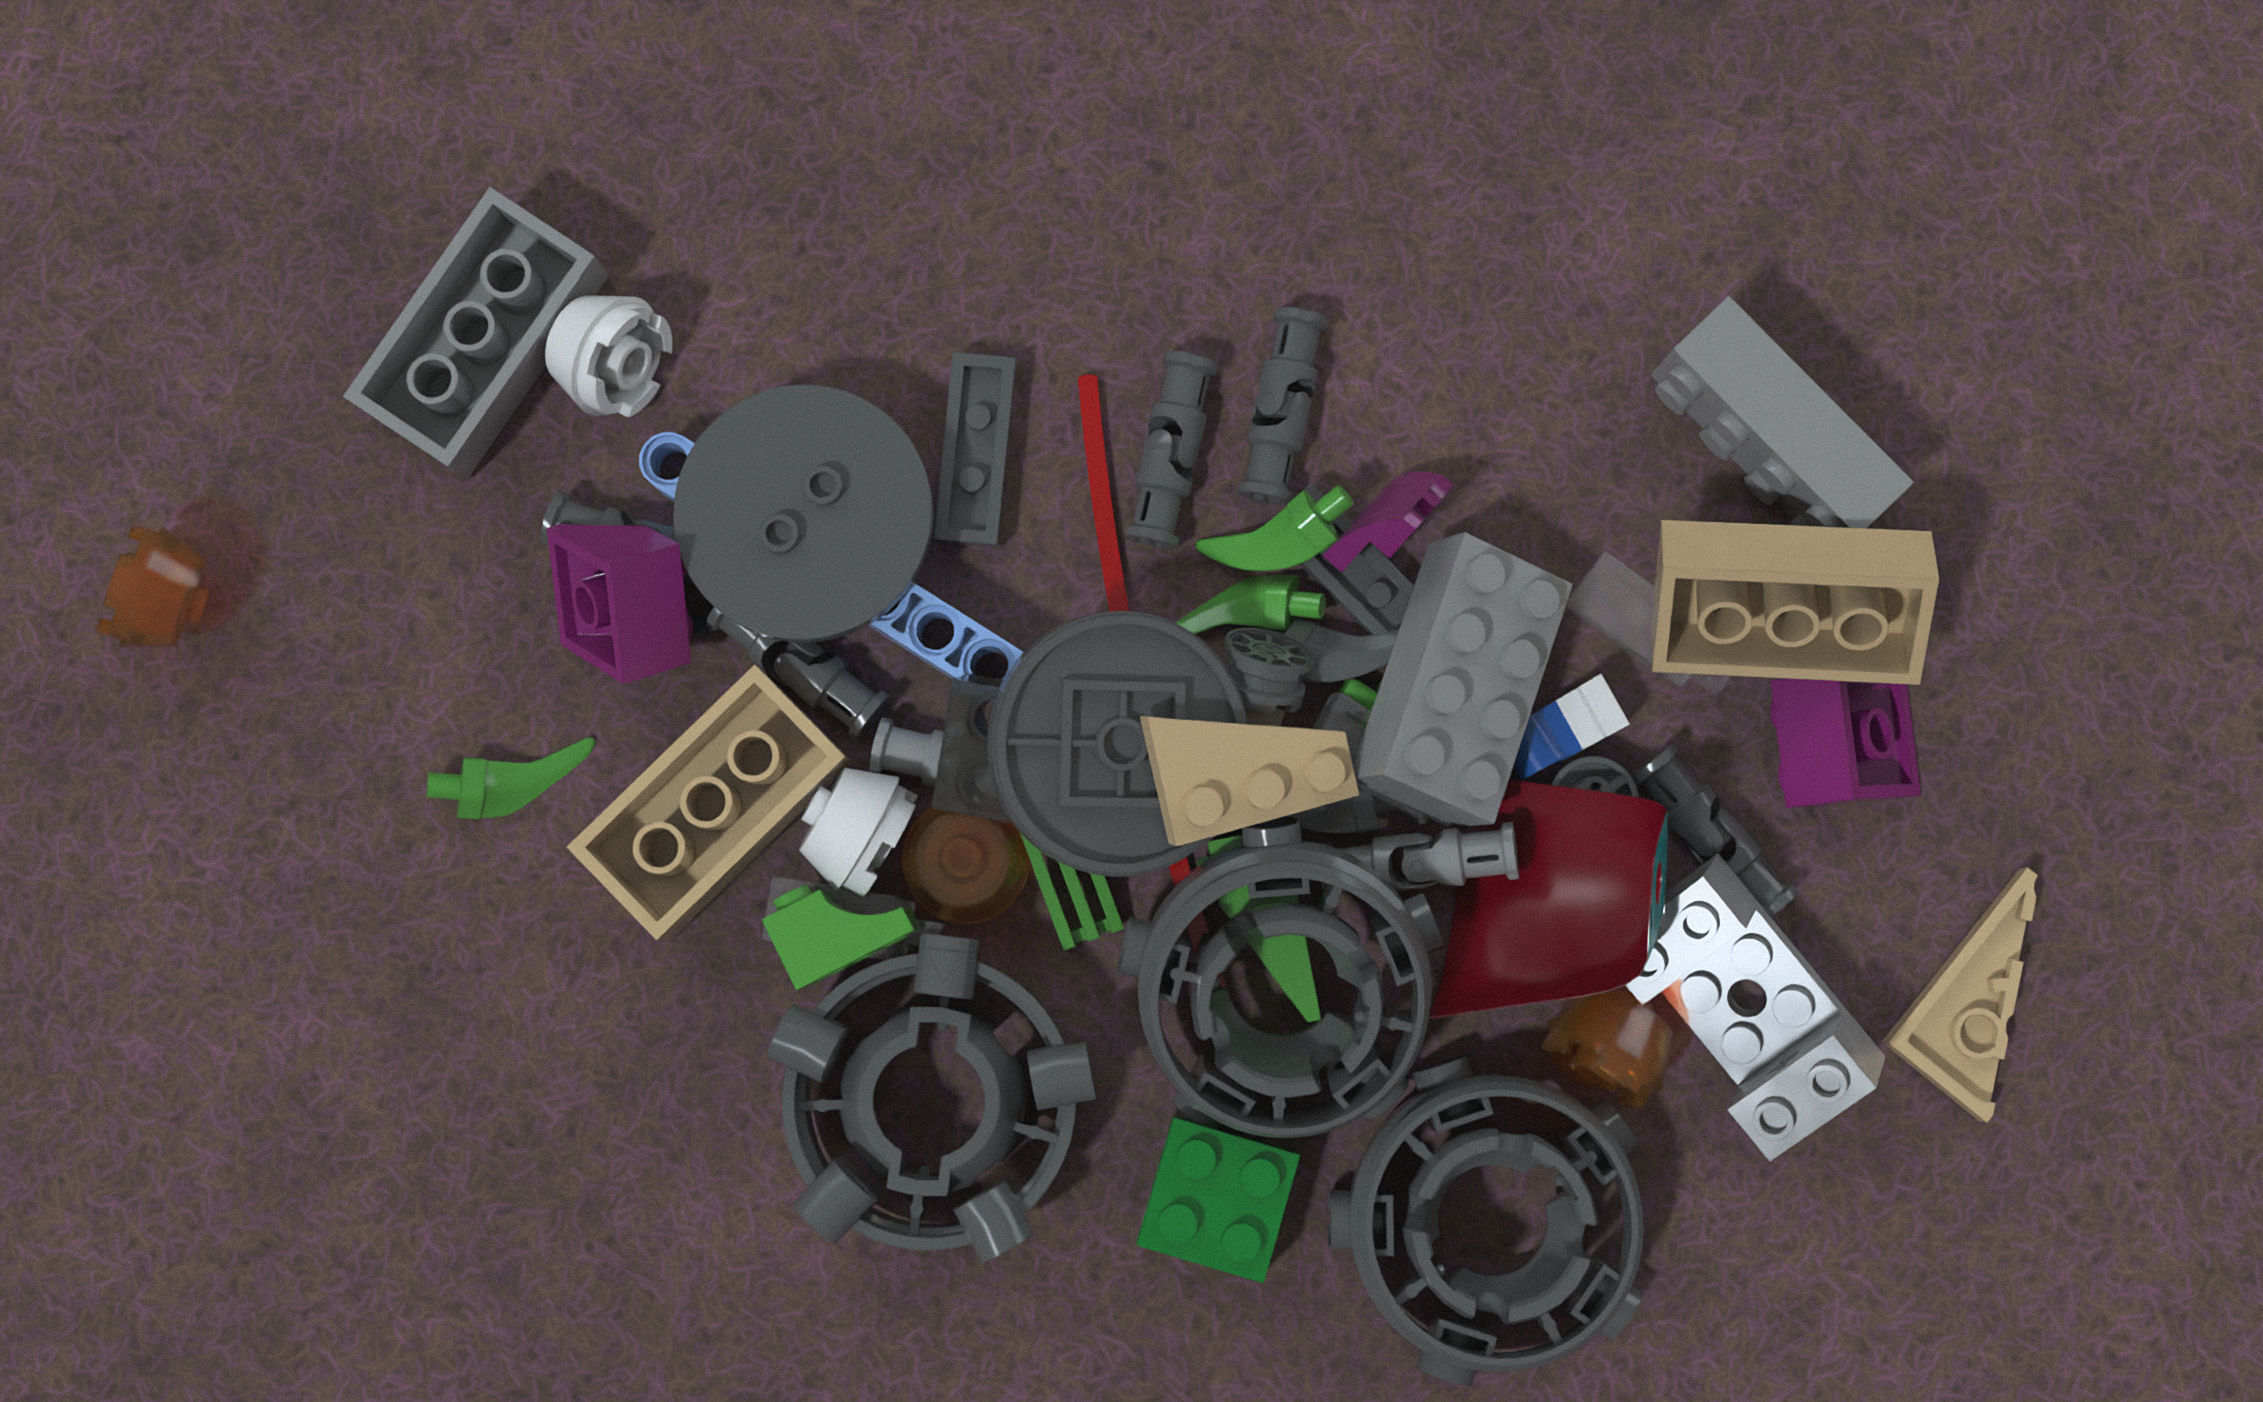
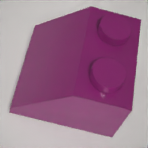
M558 524L546 528L560 642L563 647L622 684L691 663L689 638L693 634V623L685 604L683 580L686 578L687 570L680 555L679 543L648 526Z
M1788 678L1770 680L1773 697L1770 705V715L1773 725L1777 730L1780 755L1778 780L1785 795L1786 808L1826 806L1921 796L1907 684Z

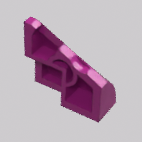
M1409 472L1396 477L1379 492L1339 539L1325 552L1323 557L1340 572H1343L1363 548L1371 542L1390 559L1453 487V484L1443 475L1431 472Z

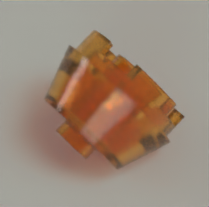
M134 523L128 538L139 541V546L135 554L130 552L120 554L103 602L104 606L116 609L113 619L109 620L103 617L99 619L95 632L120 640L119 647H177L186 622L199 625L211 589L200 586L207 559L163 526H161L159 531Z
M962 796L946 799L933 805L916 820L905 840L902 866L904 878L911 894L926 911L947 922L975 924L1000 915L1015 902L1027 881L1030 859L1019 830L1011 822L1003 807L983 798Z
M1610 990L1604 993L1575 998L1549 1019L1547 1024L1550 1031L1543 1041L1541 1048L1553 1052L1549 1061L1578 1084L1589 1090L1594 1084L1607 1091H1621L1622 1093L1617 1100L1619 1105L1641 1110L1645 1107L1654 1091H1661L1663 1089L1673 1033L1670 1027L1653 1012L1654 1008L1650 1003L1646 1002L1642 1005L1633 993L1627 990H1620L1619 992Z

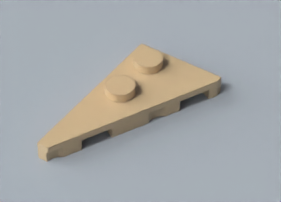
M2028 867L2018 869L1882 1041V1043L1980 1122L1987 1123L1994 1114L1996 1103H1992L1991 1098L1999 1059L2004 1060L2008 1043L2006 1023L2014 1013L2024 963L2019 961L2026 922L2032 921L2037 898L2034 891V883L2038 875Z

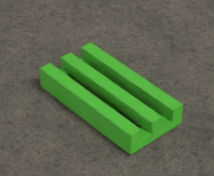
M1020 833L1064 951L1076 947L1075 943L1087 939L1089 942L1100 938L1099 934L1110 930L1114 933L1124 929L1105 876L1090 873L1105 913V917L1093 920L1075 868L1058 862L1081 922L1080 926L1070 929L1042 852Z

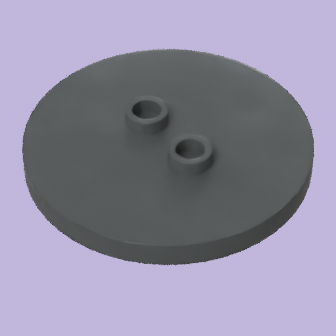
M790 385L762 391L740 401L722 413L706 428L689 452L681 469L674 498L673 521L676 542L680 545V555L684 566L703 596L718 611L741 627L764 637L788 642H819L843 637L866 627L887 613L904 596L919 574L927 556L933 530L934 506L932 490L923 462L909 437L888 414L864 398L844 390L820 385Z
M1106 611L1087 614L1056 626L1032 643L1015 661L1005 676L992 707L987 736L988 763L995 792L1003 809L1014 826L1033 846L1054 860L1077 870L1101 876L1124 877L1151 873L1181 861L1210 839L1209 837L1180 846L1168 843L1140 721V716L1248 724L1243 700L1233 677L1218 655L1203 640L1184 627L1158 616L1130 611Z

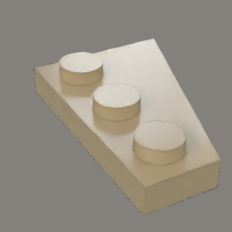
M1140 716L1168 843L1171 845H1184L1359 795L1346 732Z

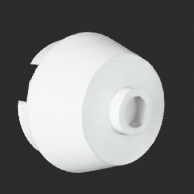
M598 295L581 296L571 301L554 321L546 342V366L551 376L585 413L592 416H608L609 414L620 413L626 417H631L641 411L660 388L661 384L652 381V377L658 367L661 350L672 353V333L666 319L655 314L650 305L641 298Z
M844 768L830 791L819 786L807 806L801 820L810 824V827L800 845L799 851L836 891L842 886L856 895L864 897L877 878L878 874L873 872L874 869H878L891 848H895L914 811L916 805L913 803L918 795L898 785L899 777Z

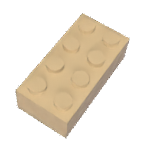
M1661 520L1651 615L1652 672L1920 685L1939 584L1932 531Z
M754 664L585 828L567 848L657 941H671L807 808L819 786L827 789L838 778L842 770L848 768L853 761L762 669Z

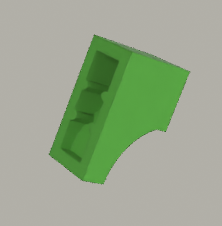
M808 884L791 890L775 899L773 903L777 912L761 919L796 990L807 989L922 930L911 907H900L893 911L876 915L862 914L849 910L837 903L830 890L820 889L812 893Z

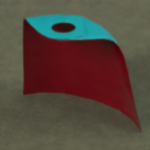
M1509 779L1495 823L1468 826L1469 833L1500 830L1502 823L1513 822L1520 879L1509 880L1506 874L1467 878L1465 885L1457 887L1451 934L1443 974L1435 1001L1430 1009L1429 1019L1604 993L1627 985L1641 975L1653 950L1664 911L1668 810L1658 802L1629 795Z

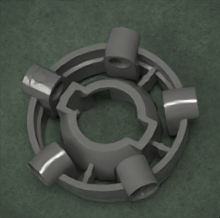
M1284 816L1242 828V846L1215 856L1189 873L1165 898L1152 921L1130 916L1126 926L1117 973L1138 978L1139 1010L1144 1034L1159 1066L1178 1090L1172 1101L1183 1114L1198 1124L1216 1129H1222L1226 1125L1249 1134L1272 1138L1307 1137L1343 1127L1362 1116L1365 1119H1373L1388 1110L1404 1094L1409 1082L1405 1076L1421 1049L1427 1030L1432 997L1431 968L1428 954L1444 948L1445 945L1426 898L1421 893L1402 900L1395 889L1381 875L1354 856L1326 845L1302 841L1301 820L1297 817ZM1309 879L1327 883L1322 890L1323 894L1317 907L1310 904L1290 902L1261 905L1239 914L1223 925L1214 935L1203 933L1192 962L1187 961L1190 951L1188 929L1185 928L1203 909L1221 896L1246 885L1249 898L1310 894ZM1343 889L1358 896L1377 910L1368 915L1396 985L1399 986L1409 981H1412L1413 984L1410 1012L1398 1010L1392 1006H1384L1382 976L1376 961L1363 948L1358 932L1351 925L1332 913L1334 907L1339 903V897ZM1263 934L1266 939L1283 935L1305 936L1315 939L1325 947L1335 963L1338 977L1358 987L1359 992L1351 1016L1327 1010L1321 1020H1318L1308 1028L1293 1033L1276 1034L1255 1028L1245 1021L1234 1008L1229 997L1228 988L1219 986L1220 980L1217 978L1218 973L1225 972L1242 947L1257 936ZM1182 980L1190 982L1189 995L1194 1030L1198 1038L1203 1041L1211 1037L1215 1046V1052L1211 1050H1204L1190 1072L1182 1065L1173 1052L1163 1030L1158 1010L1159 1000L1177 1003ZM1381 1026L1388 1027L1391 1030H1403L1397 1044L1388 1057L1375 1043ZM1335 1059L1327 1070V1078L1333 1098L1306 1106L1285 1108L1286 1102L1284 1097L1310 1095L1321 1091L1322 1086L1318 1073L1326 1063ZM1254 1091L1271 1096V1108L1255 1106Z
M921 933L918 954L888 959L854 974L830 992L813 1012L795 1004L790 1005L773 1036L766 1056L786 1066L782 1089L783 1126L792 1159L800 1176L807 1185V1188L793 1202V1206L816 1232L832 1244H837L850 1229H853L872 1240L910 1250H944L972 1244L981 1263H984L1017 1246L1034 1234L1024 1214L1046 1192L1063 1163L1073 1135L1077 1103L1097 1100L1093 1072L1086 1041L1066 1044L1049 1012L1030 991L1006 973L977 961L980 940ZM914 974L916 975L913 992L940 996L939 1006H914L891 1014L889 1020L869 1036L864 1035L856 1044L845 1064L839 1088V1098L825 1097L811 1100L812 1079L819 1083L829 1080L853 1029L852 1026L839 1021V1018L857 1000L889 981ZM979 981L1008 997L1033 1022L1047 1047L1032 1049L1027 1052L1031 1083L1038 1111L1058 1107L1054 1131L1043 1128L1039 1124L1024 1122L1027 1113V1081L1020 1058L1017 1054L1011 1056L1004 1050L994 1035V1031L997 1028L991 1022L969 1011L951 1007L952 997L976 999ZM926 1022H937L939 1030L946 1031L950 1025L958 1027L955 1052L962 1055L974 1067L981 1079L985 1096V1110L975 1134L964 1146L952 1153L941 1156L939 1174H931L928 1166H921L918 1171L907 1169L908 1163L903 1161V1150L896 1147L884 1135L874 1111V1091L882 1071L895 1056L917 1046L920 1030L926 1026ZM839 1109L844 1132L849 1143L854 1145L869 1165L870 1170L876 1176L887 1181L886 1188L914 1195L913 1203L910 1206V1221L888 1215L872 1207L883 1194L842 1154L834 1158L830 1164L827 1162L815 1133L811 1111L819 1110L820 1112H825L827 1110ZM1021 1133L1028 1135L1032 1139L1038 1138L1050 1142L1043 1161L1020 1190H1016L1008 1176L957 1204L953 1211L959 1221L937 1224L922 1223L923 1212L926 1208V1196H948L952 1191L975 1184L978 1181L977 1177L993 1164L1003 1162L1008 1157Z
M1462 1055L1445 1060L1443 1065L1434 1068L1427 1066L1412 1072L1418 1094L1404 1102L1391 1113L1372 1136L1358 1162L1351 1189L1328 1191V1210H1331V1225H1328L1329 1249H1351L1358 1275L1380 1313L1405 1339L1421 1349L1416 1368L1439 1379L1471 1387L1476 1371L1509 1372L1535 1368L1573 1353L1588 1343L1598 1333L1608 1340L1615 1338L1630 1321L1643 1296L1642 1291L1632 1284L1639 1267L1644 1226L1639 1188L1633 1169L1626 1157L1639 1147V1143L1627 1124L1605 1099L1591 1109H1588L1571 1096L1534 1080L1502 1074L1474 1075L1468 1056ZM1488 1097H1518L1545 1104L1573 1121L1557 1133L1558 1138L1573 1158L1568 1160L1561 1151L1539 1136L1530 1133L1525 1135L1501 1133L1496 1128H1483L1463 1133L1441 1145L1432 1154L1426 1148V1145L1417 1140L1411 1132L1425 1120H1428L1430 1128L1438 1133L1494 1114ZM1405 1141L1410 1146L1411 1151L1425 1160L1409 1186V1202L1406 1221L1403 1226L1405 1242L1403 1249L1417 1275L1410 1280L1404 1281L1402 1286L1390 1293L1382 1277L1376 1256H1394L1393 1195L1388 1190L1377 1189L1391 1157L1400 1144ZM1540 1164L1550 1169L1555 1175V1184L1561 1186L1563 1191L1545 1204L1547 1213L1546 1232L1541 1246L1530 1261L1513 1272L1501 1275H1483L1462 1266L1443 1280L1441 1277L1444 1276L1446 1269L1442 1264L1434 1266L1430 1258L1434 1255L1431 1244L1440 1236L1438 1210L1442 1197L1449 1185L1460 1174L1471 1168L1483 1165H1503L1513 1168L1520 1173H1524ZM1581 1170L1589 1179L1601 1186H1604L1613 1178L1616 1179L1623 1207L1624 1231L1620 1258L1615 1271L1595 1257L1584 1253L1582 1244L1584 1228L1586 1224L1598 1225V1215L1591 1192L1580 1174ZM1428 1286L1444 1304L1466 1318L1472 1319L1475 1316V1310L1494 1313L1501 1318L1504 1324H1517L1538 1318V1324L1544 1329L1549 1341L1529 1349L1512 1352H1493L1497 1337L1490 1329L1483 1325L1434 1310L1426 1330L1406 1314L1400 1306L1410 1298L1416 1297L1419 1291ZM1560 1305L1580 1320L1573 1328L1562 1335L1559 1334L1556 1322L1549 1314L1550 1311Z

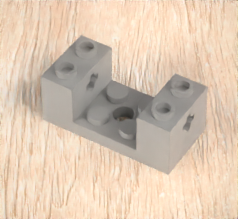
M1718 853L1665 892L1663 916L1661 917L1658 936L1648 963L1641 975L1626 986L1641 1005H1644L1662 992L1738 1085L1727 1110L1765 1157L1772 1161L1875 1090L1878 1085L1885 1055ZM1739 980L1755 981L1764 989L1767 1002L1763 1007L1756 1010L1744 1009L1733 1000L1731 986Z

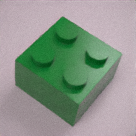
M1172 1114L1137 1235V1246L1264 1283L1300 1154L1297 1150L1224 1128L1208 1127L1198 1124L1190 1118Z

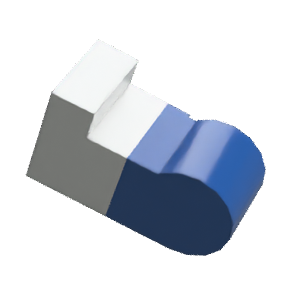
M1602 674L1529 716L1513 765V770L1520 781L1553 763L1557 764L1629 725L1627 718Z

